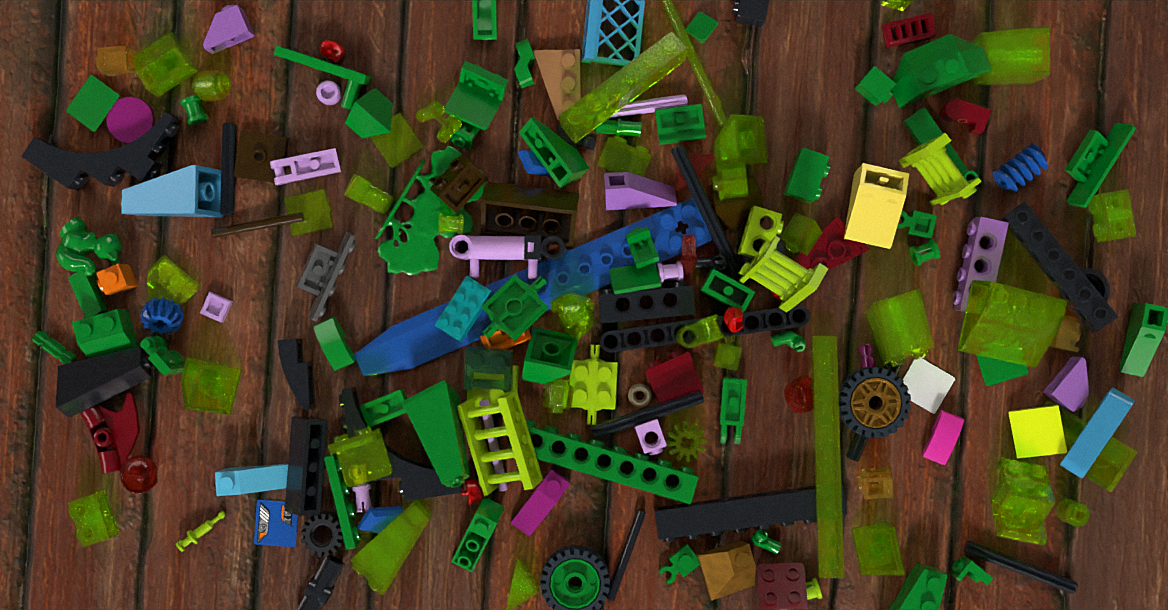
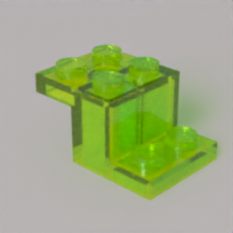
M1000 458L997 464L1001 481L990 499L996 535L1044 546L1048 540L1044 520L1056 503L1048 469L1045 466Z

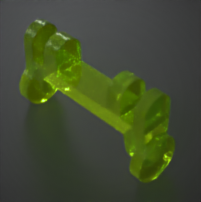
M434 101L426 108L419 109L416 113V119L419 122H425L435 118L442 125L437 138L441 142H447L451 135L462 126V123L454 115H450L445 119L442 116L445 113V107L438 101Z

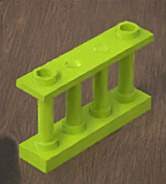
M946 133L917 146L898 160L903 168L912 165L913 168L916 167L937 196L929 201L931 206L938 203L944 205L948 201L959 197L965 199L976 192L975 186L982 182L979 178L967 181L945 152L947 150L945 145L951 141Z
M775 236L770 242H764L758 255L750 263L747 261L744 263L739 271V274L742 276L738 283L743 284L746 280L752 278L779 295V299L783 300L779 308L787 313L817 290L829 268L819 263L813 269H806L775 249L780 238Z
M517 390L509 391L498 398V403L475 407L473 399H468L457 406L458 416L465 431L479 477V485L484 496L489 495L498 488V483L521 480L524 490L533 489L543 481ZM495 413L502 414L505 426L481 429L479 416ZM506 435L509 437L511 449L488 452L485 439ZM509 458L516 459L519 471L495 474L491 461Z

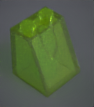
M1050 26L983 32L975 37L973 44L983 48L992 69L975 77V85L1033 84L1050 75Z
M919 289L872 303L865 312L884 366L891 364L892 367L905 364V359L913 356L915 360L929 356L928 352L935 348Z

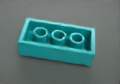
M466 276L435 326L462 343L483 311L481 306L492 297L493 292Z

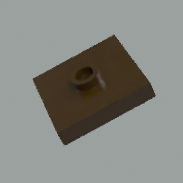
M240 130L234 177L275 183L274 178L276 176L274 169H271L270 162L286 158L289 138Z

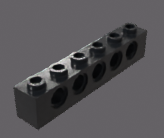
M1025 201L1004 215L1001 220L1009 223L1008 229L1092 333L1099 331L1118 318V315Z

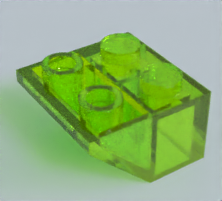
M172 31L132 56L135 72L148 92L159 97L198 72Z

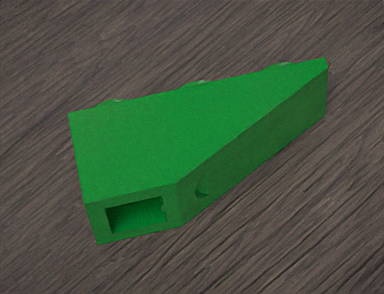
M1133 303L1119 369L1120 373L1144 377L1165 333L1168 307L1148 303Z
M486 497L483 498L451 561L452 563L473 572L505 509L504 506Z

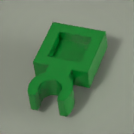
M913 210L910 216H908L906 212H901L902 222L898 224L897 229L908 227L906 234L932 239L937 215Z
M686 543L669 556V560L672 563L661 566L658 572L660 575L665 571L671 572V576L666 579V583L671 584L675 581L676 575L679 572L684 578L697 568L700 563L697 555Z

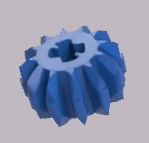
M163 296L159 300L153 297L143 307L141 322L144 323V328L151 329L152 333L159 332L161 336L163 333L172 335L173 331H178L181 327L184 311L181 310V304H174L173 299L166 300Z

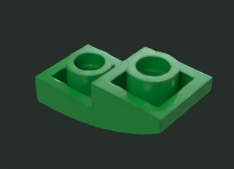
M335 316L314 325L320 346L334 371L355 362L356 356L344 340L346 333Z

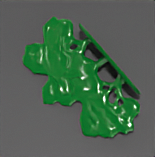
M450 145L445 150L439 149L432 153L431 163L433 168L430 174L422 175L419 173L425 163V159H422L374 238L378 239L387 226H392L393 239L384 241L378 247L379 257L387 262L388 273L396 275L404 272L411 276L417 275L422 271L436 270L439 262V251L435 245L434 238L439 234L444 238H450L458 232L462 234L472 232V216L468 214L464 206L456 214L430 190L433 182L429 180L442 176L449 168L450 163L460 155H463ZM415 179H417L425 190L417 198L412 199L406 194ZM485 183L467 203L477 201L482 196ZM404 201L413 206L414 215L409 221L400 223L394 217V214L401 202ZM410 224L412 227L406 229L404 225ZM400 228L407 234L408 239L405 243L399 237L401 234ZM395 240L399 243L398 247L393 244Z

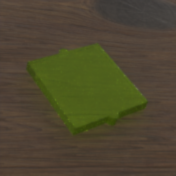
M401 113L392 118L391 133L370 137L391 168H394L405 159L409 160L412 154L424 147Z
M324 189L284 198L287 215L303 212L305 218L302 222L290 224L292 236L333 227L330 216L331 207L328 206Z

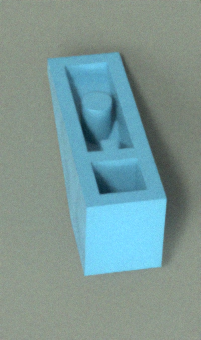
M288 464L224 468L215 472L217 496L284 489L287 484Z

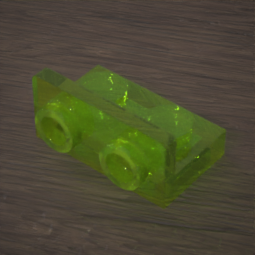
M614 136V138L608 137L597 166L613 173L630 172L643 177L652 157L648 153L649 150L640 145H636L635 148L627 145V140L618 136Z

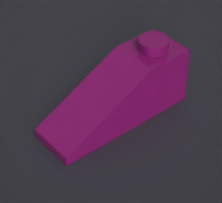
M552 466L543 477V481L538 484L511 521V524L530 537L568 488L571 479Z

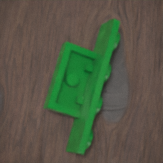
M1115 123L1106 138L1096 130H1089L1065 168L1078 182L1067 199L1068 204L1083 208L1088 206L1136 130L1134 125Z

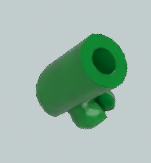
M758 529L752 535V542L756 546L775 554L779 552L781 543L767 537V533L764 530Z

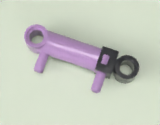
M457 235L452 238L449 245L453 256L463 260L470 259V278H479V259L527 260L528 278L537 279L538 261H544V256L550 260L559 261L566 256L568 250L565 241L558 236L544 238L541 235ZM466 241L468 243V250L461 254L459 252V245ZM554 242L559 243L560 251L555 255H551L549 246Z

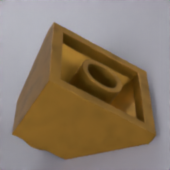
M738 540L697 555L711 601L755 586L756 565L748 543Z

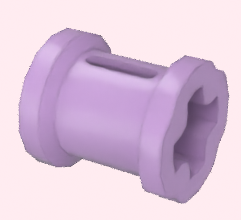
M681 261L669 265L656 264L661 284L664 281L672 280L683 282Z

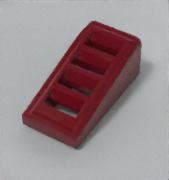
M932 13L881 25L885 48L932 40L936 36ZM921 23H923V25H924V30H925V33H924V34H923L922 24H921ZM912 24L915 25L916 36H913ZM902 26L905 27L906 38H903ZM891 28H895L897 37L895 41H893Z

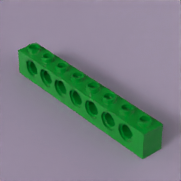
M525 419L530 436L539 434L543 439L541 445H533L537 459L691 504L699 478L694 473L695 469L681 465L680 469L672 467V462L658 459V462L649 460L648 455L643 453L628 454L626 453L627 449L613 445V448L603 446L604 442L590 439V442L581 440V435L572 432L564 435L558 433V428L545 425L544 429L537 427L536 422ZM555 441H562L566 448L563 452H556L553 450L552 444ZM577 448H585L588 451V456L584 459L577 458L575 456ZM602 454H606L611 458L610 463L606 466L600 465L597 461L598 457ZM630 461L633 464V469L630 472H623L620 469L622 462ZM646 468H653L656 474L653 478L646 479L643 477V471ZM674 474L678 476V482L672 486L665 483L667 476Z

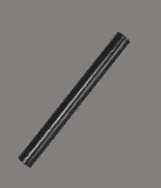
M637 509L607 595V599L615 601L646 512Z

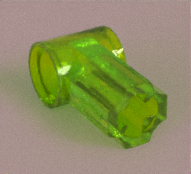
M353 174L343 194L385 215L394 197L374 187L373 183Z

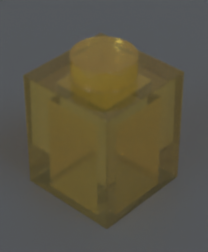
M127 46L97 48L98 55L95 57V63L99 72L108 76L136 74L134 50Z

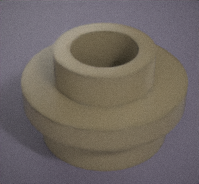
M641 383L633 385L628 392L629 401L636 407L646 406L652 397L649 387ZM637 391L644 392L642 399L635 397Z

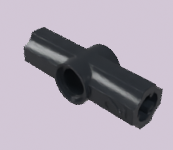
M332 555L325 557L316 576H313L303 593L305 596L297 610H321L322 606L327 603L335 588L334 584L345 566V563L340 558Z

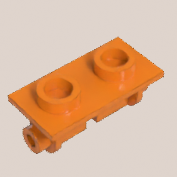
M499 329L489 339L485 335L480 336L488 356L532 339L529 329L515 341L506 332Z

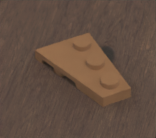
M580 49L533 50L557 121H581Z

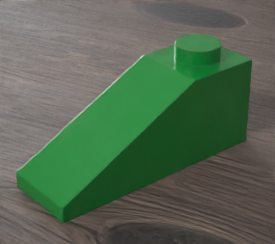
M531 117L519 131V134L559 188L577 182L590 168L574 147L535 117Z

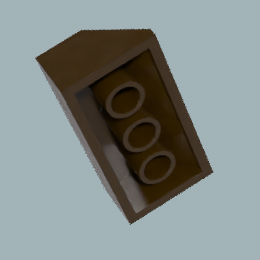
M485 182L481 199L480 235H541L544 238L558 236L565 241L567 246L573 247L579 193Z

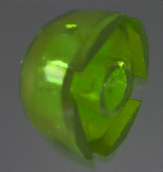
M569 292L556 297L550 302L553 314L559 313L560 319L558 322L571 337H577V340H580L591 330L595 320L592 309L595 306L587 296L583 298L578 293Z

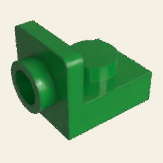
M457 118L451 127L449 140L459 148L471 150L473 140L480 128Z
M965 555L953 563L950 572L958 581H961L967 575L977 584L981 580L987 586L994 579Z

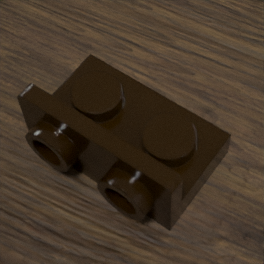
M460 155L450 163L449 168L442 176L435 179L430 190L457 214L488 178L471 161Z

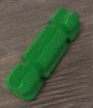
M44 331L36 332L32 338L33 342L37 345H42L45 351L56 359L59 358V361L63 364L72 363L77 358L75 354L71 351L68 352L67 348L55 339H50L49 335Z

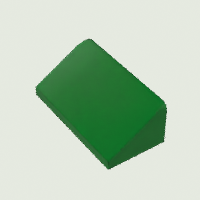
M655 263L638 269L636 265H630L609 270L610 285L614 294L661 286Z
M84 270L68 277L85 318L109 311L94 275L85 276Z

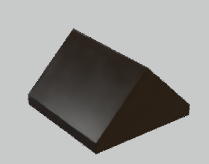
M754 175L708 186L712 207L723 230L746 225L751 208L754 206L763 208V196Z

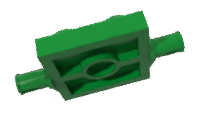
M514 274L481 306L492 321L482 333L489 339L499 329L506 332L515 341L548 309V306L539 298L537 293L547 283L546 280L539 276L529 285Z

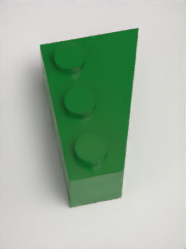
M916 563L901 586L902 589L898 596L889 605V610H939L948 575L940 568Z

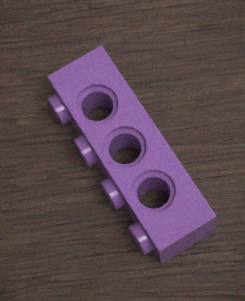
M977 217L973 218V221L969 223L967 228L969 239L962 251V258H964L963 266L960 267L957 274V281H959L958 289L954 291L952 296L953 310L979 316L989 315L1008 222ZM982 237L987 241L985 249L981 248L979 244ZM977 260L982 263L980 272H977L974 268ZM972 283L977 286L975 295H972L969 291Z

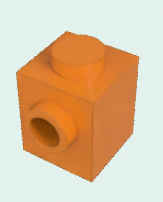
M116 264L96 273L98 276V286L105 295H118L138 286L129 264Z

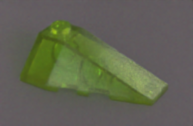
M1049 400L1045 404V406L1056 405ZM1059 407L1068 452L1087 422ZM1111 436L1085 476L1112 492L1138 451Z

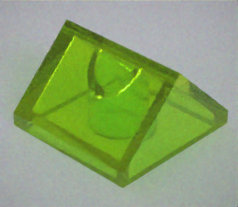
M882 521L851 529L861 575L905 574L893 525L887 521Z

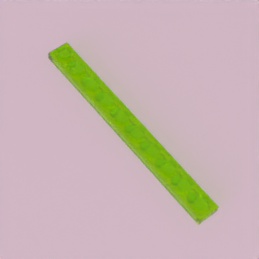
M812 336L818 577L844 578L837 336Z

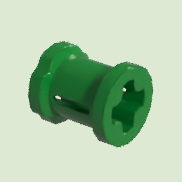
M200 95L189 96L180 101L181 106L186 110L188 125H196L208 120V115L204 113L200 103L202 101Z
M929 239L927 243L918 247H909L911 260L916 267L921 266L922 262L932 258H940V250L934 239Z

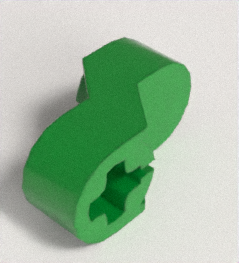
M528 39L515 43L520 59L514 71L521 89L534 84L529 68L535 57Z

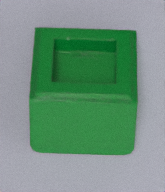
M699 11L685 31L701 44H704L717 28L719 22Z

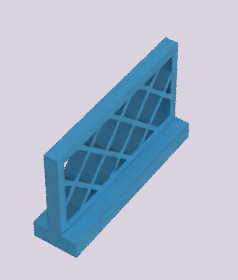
M587 0L581 62H596L638 68L645 0H634L639 7L638 12L633 16L624 7L630 0H625L623 3L619 0H614L618 7L610 13L604 8L603 0ZM619 9L628 18L620 27L611 17ZM606 19L616 29L607 37L600 29L601 23ZM629 22L636 29V35L630 40L621 30ZM617 32L626 42L618 50L609 41V38ZM604 42L613 52L608 58L598 57V47ZM627 45L634 53L633 61L624 60L619 54Z

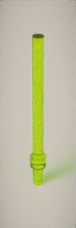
M661 0L707 98L706 104L709 110L713 111L719 126L728 123L721 108L722 102L713 91L672 1Z

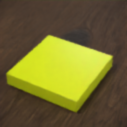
M1059 405L1009 411L1017 458L1067 453Z

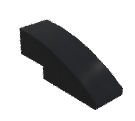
M302 339L277 340L282 369L292 392L305 410L315 408L313 361L303 362Z

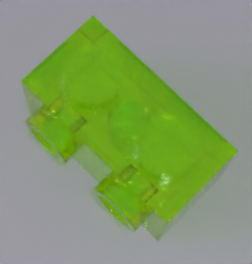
M1128 189L1093 196L1089 203V210L1093 214V233L1098 242L1136 236Z
M105 490L68 502L69 516L74 520L77 529L76 537L81 542L82 547L110 539L119 534Z

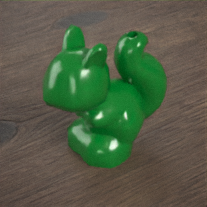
M81 217L71 219L61 229L59 236L62 241L56 249V259L66 270L72 272L84 270L85 276H92L96 271V265L90 258L85 257L92 252L100 259L109 261L112 265L121 264L119 255L121 254L122 245L119 235L112 233L97 238L95 233L87 232V225Z

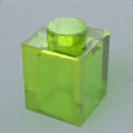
M745 163L716 166L717 176H713L714 190H719L720 199L748 196Z
M795 213L781 234V237L786 243L785 247L796 254L801 252L808 255L821 236L822 231L814 219Z

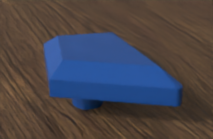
M531 149L518 152L527 173L551 177Z
M402 506L369 508L360 521L358 528L359 530L379 534L404 509Z

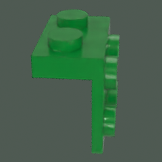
M465 61L461 67L459 83L445 106V112L477 128L487 130L505 98L509 80L499 74L491 73L477 64Z

